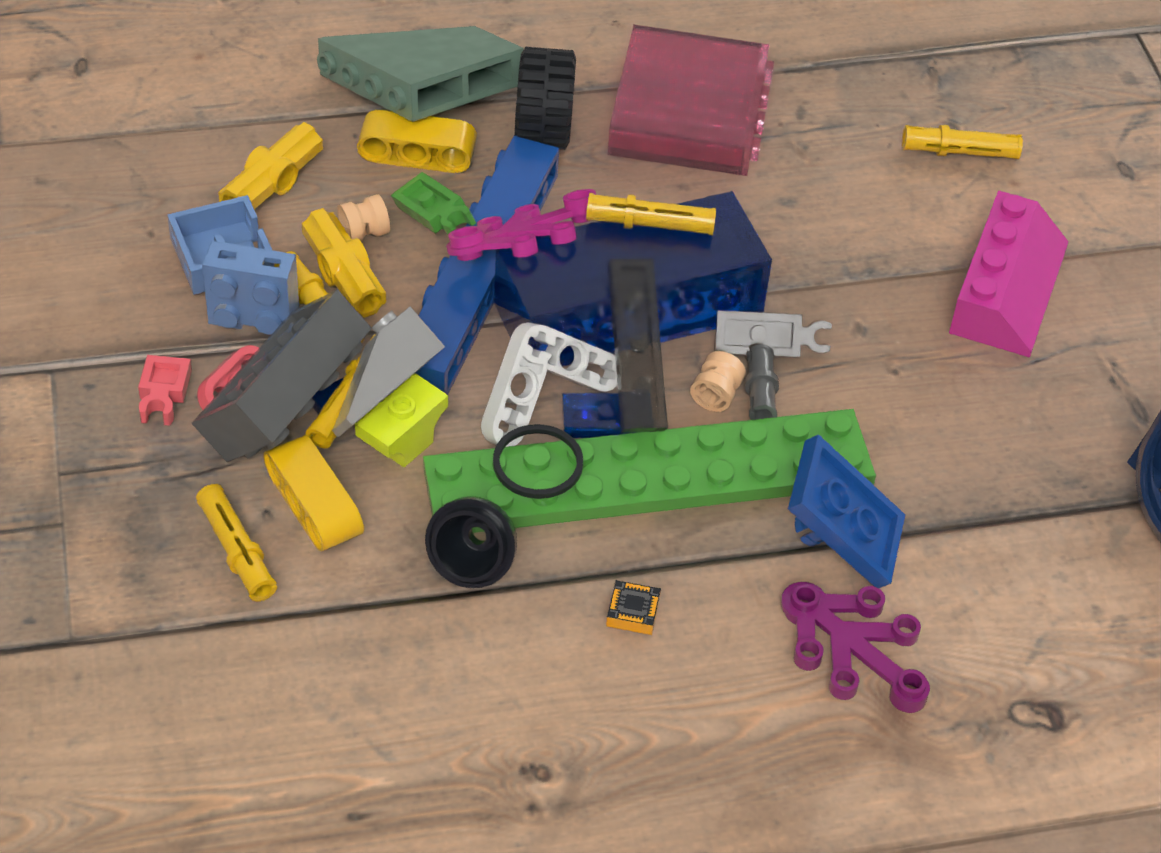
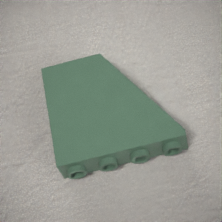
M476 26L328 36L318 38L319 54L317 56V64L320 69V75L413 122L518 87L520 56L524 48Z

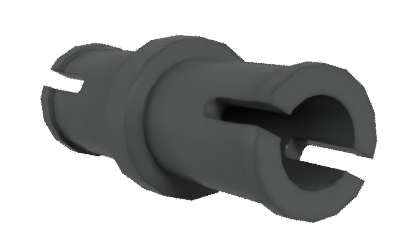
M758 344L750 348L751 351H747L748 375L745 378V391L750 397L749 418L751 420L777 417L775 394L779 390V378L774 373V351L767 345Z

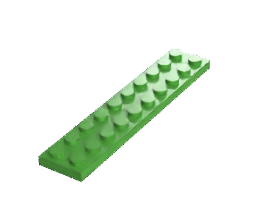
M854 409L575 439L583 453V470L579 480L565 493L544 499L523 497L503 486L493 469L495 448L423 456V469L432 516L444 504L454 499L475 496L488 499L500 506L508 514L515 528L789 497L792 494L804 442L818 434L873 485L876 478ZM563 441L509 446L503 449L500 456V465L505 475L516 484L530 489H548L564 483L571 477L577 465L572 449ZM479 527L472 528L473 533L485 532Z

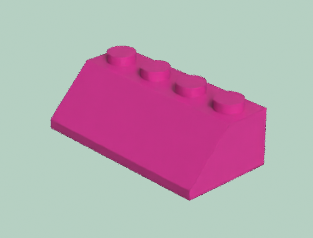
M998 190L957 299L949 331L950 334L1030 358L1069 242L1038 201Z

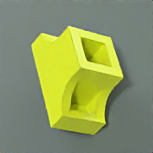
M415 373L355 423V435L387 458H391L405 468L434 442V428L441 414L448 408V395Z

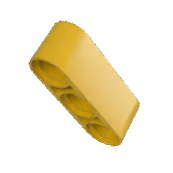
M373 110L365 116L357 143V151L362 158L373 163L461 173L470 166L477 132L471 124L462 120L428 116L412 122L392 111Z
M303 435L263 453L264 463L271 480L314 546L320 552L364 533V524L358 508L309 436Z

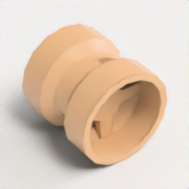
M379 194L366 197L363 203L347 202L337 207L338 220L351 239L358 238L362 241L365 235L372 234L377 237L390 232L387 208Z
M715 351L706 357L702 365V373H699L693 381L690 393L695 402L704 409L721 412L730 406L735 396V390L741 385L746 370L743 363L734 355L724 351Z

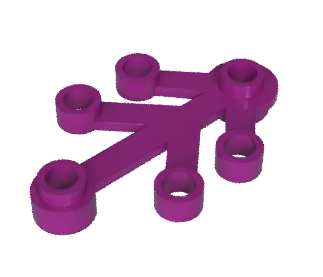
M796 582L789 585L783 591L781 598L782 610L787 619L796 625L797 644L793 659L800 669L811 671L821 665L824 648L815 639L816 624L830 635L832 674L829 682V691L835 698L849 700L857 693L859 676L852 669V653L891 685L889 698L895 708L906 713H915L924 708L930 692V685L926 677L918 670H903L868 642H895L905 647L914 645L918 640L921 630V624L916 617L909 614H901L894 619L893 623L842 621L834 614L859 613L866 618L878 617L883 611L885 595L882 590L874 586L863 587L859 590L858 595L825 594L819 586L813 583ZM870 599L877 604L870 605L864 602V600ZM899 628H908L912 633H904ZM810 651L815 654V657H806L801 652ZM845 680L849 682L851 686H841L837 683V681ZM905 685H910V686H913V687H915V688H917V689H910V688L906 687Z

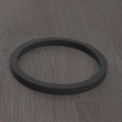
M526 425L508 432L500 439L493 454V469L498 480L513 493L534 499L551 498L565 493L577 483L583 470V453L576 440L563 430L548 425ZM547 434L562 440L572 449L577 465L571 477L564 483L548 489H530L516 484L505 475L500 465L501 453L506 445L520 436Z

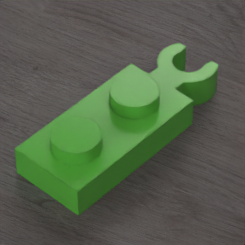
M421 172L391 194L399 209L435 234L444 229L448 235L462 223H468L470 226L476 224L471 211L465 205L463 199L424 172Z

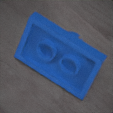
M819 434L805 440L788 510L796 516V532H801L807 528L812 530L800 537L801 541L808 546H815L824 541L874 587L881 588L891 584L906 514Z

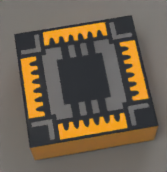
M615 580L606 627L652 635L661 588Z

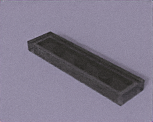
M611 259L608 262L621 432L665 431L668 428L654 261L653 259Z

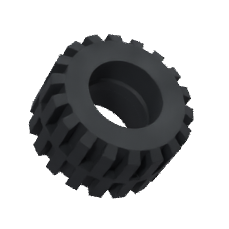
M525 46L520 56L514 136L558 147L559 150L567 148L570 143L576 56L573 50Z

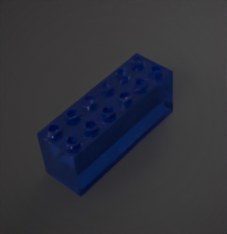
M730 191L678 203V205L716 208L713 236L704 233L633 225L632 229H627L621 223L599 221L575 227L576 240L566 244H552L550 236H536L538 252L531 256L514 257L512 248L496 249L494 304L510 339L514 330L519 325L529 322L548 326L606 352L616 354L715 330L716 310L764 312L772 258L734 192ZM533 337L529 338L528 345L535 350L546 352L548 345L535 341ZM566 346L560 354V364L562 367L571 365L574 361V351L571 346Z

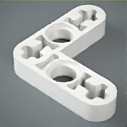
M529 322L519 325L511 336L482 418L481 429L483 436L490 443L497 445L500 439L508 432L528 425L547 372L586 388L607 392L613 390L621 380L622 365L619 359L609 352L548 326ZM533 337L535 341L548 345L546 352L535 350L528 345L529 338ZM566 346H571L574 351V361L570 367L564 369L560 364V354ZM588 363L600 365L605 370L603 377H600L599 374L593 371L586 370ZM522 373L526 379V387L523 393L515 397L511 391V381L515 375ZM505 403L517 404L516 410L505 407ZM501 420L509 424L507 432L498 428ZM524 435L512 440L506 447L517 445Z

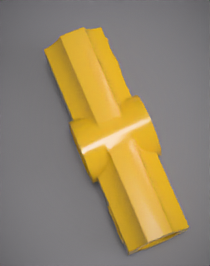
M303 122L300 125H295L270 148L258 146L247 158L244 170L218 192L219 202L248 195L255 210L273 193L278 195L286 194L295 184L298 171L323 150V139L317 134L313 126Z
M324 208L310 212L309 217L301 223L302 234L317 255L318 266L324 281L330 287L336 285L341 294L364 318L376 314L379 308L387 303L386 291L370 268L369 257L363 243L358 238H350L334 212H328Z

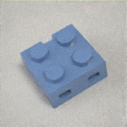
M248 195L167 215L170 239L193 295L205 292L202 264L211 241L254 248L253 242L258 241V248L272 250L263 228H258V217ZM220 255L222 259L235 260V257ZM264 263L265 266L274 267V263Z
M211 241L202 264L208 324L242 329L243 325L254 326L258 329V332L272 335L291 312L299 309L296 254ZM220 255L235 257V260L222 259ZM269 262L280 265L278 268L272 266H265L264 263Z

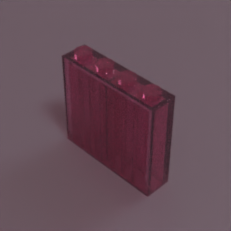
M633 24L609 128L607 155L747 176L750 160L758 162L761 138L754 137V134L762 135L766 114L764 111H759V108L767 109L770 86L763 85V83L771 84L774 61L767 60L769 44Z

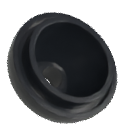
M467 496L454 499L444 504L435 512L426 529L425 546L431 564L443 578L460 587L483 588L499 581L512 566L517 551V533L512 520L500 506L485 498ZM479 527L483 529L486 533V540L477 539L472 532V528Z

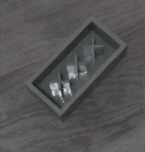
M338 289L291 312L191 424L226 462L243 455L247 459L251 458L265 446L273 449L289 435L290 430L287 428L289 423L293 419L301 418L314 406L315 401L312 397L318 390L326 389L339 377L340 373L336 369L341 363L350 361L363 349L364 345L361 343V340L372 328Z

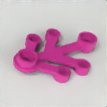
M581 189L570 192L563 197L564 208L543 215L540 213L539 205L529 204L516 208L515 214L504 225L501 217L492 216L479 220L477 226L456 229L448 234L450 242L446 245L449 255L457 256L458 260L461 261L479 258L483 255L482 250L512 248L514 257H527L538 252L536 236H550L552 244L570 243L577 238L574 223L588 222L586 214L589 193L596 195V191L593 189ZM570 217H571V220H572V222H571V221L558 222V221H561V220H564V219H567V218H570Z

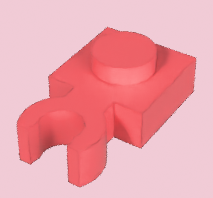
M147 355L138 386L139 396L142 399L139 403L141 423H147L148 417L152 412L162 411L164 425L170 426L174 420L173 402L184 403L192 372L191 359Z

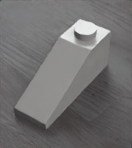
M411 306L399 316L390 311L372 327L377 334L364 347L333 428V432L338 438L445 347Z

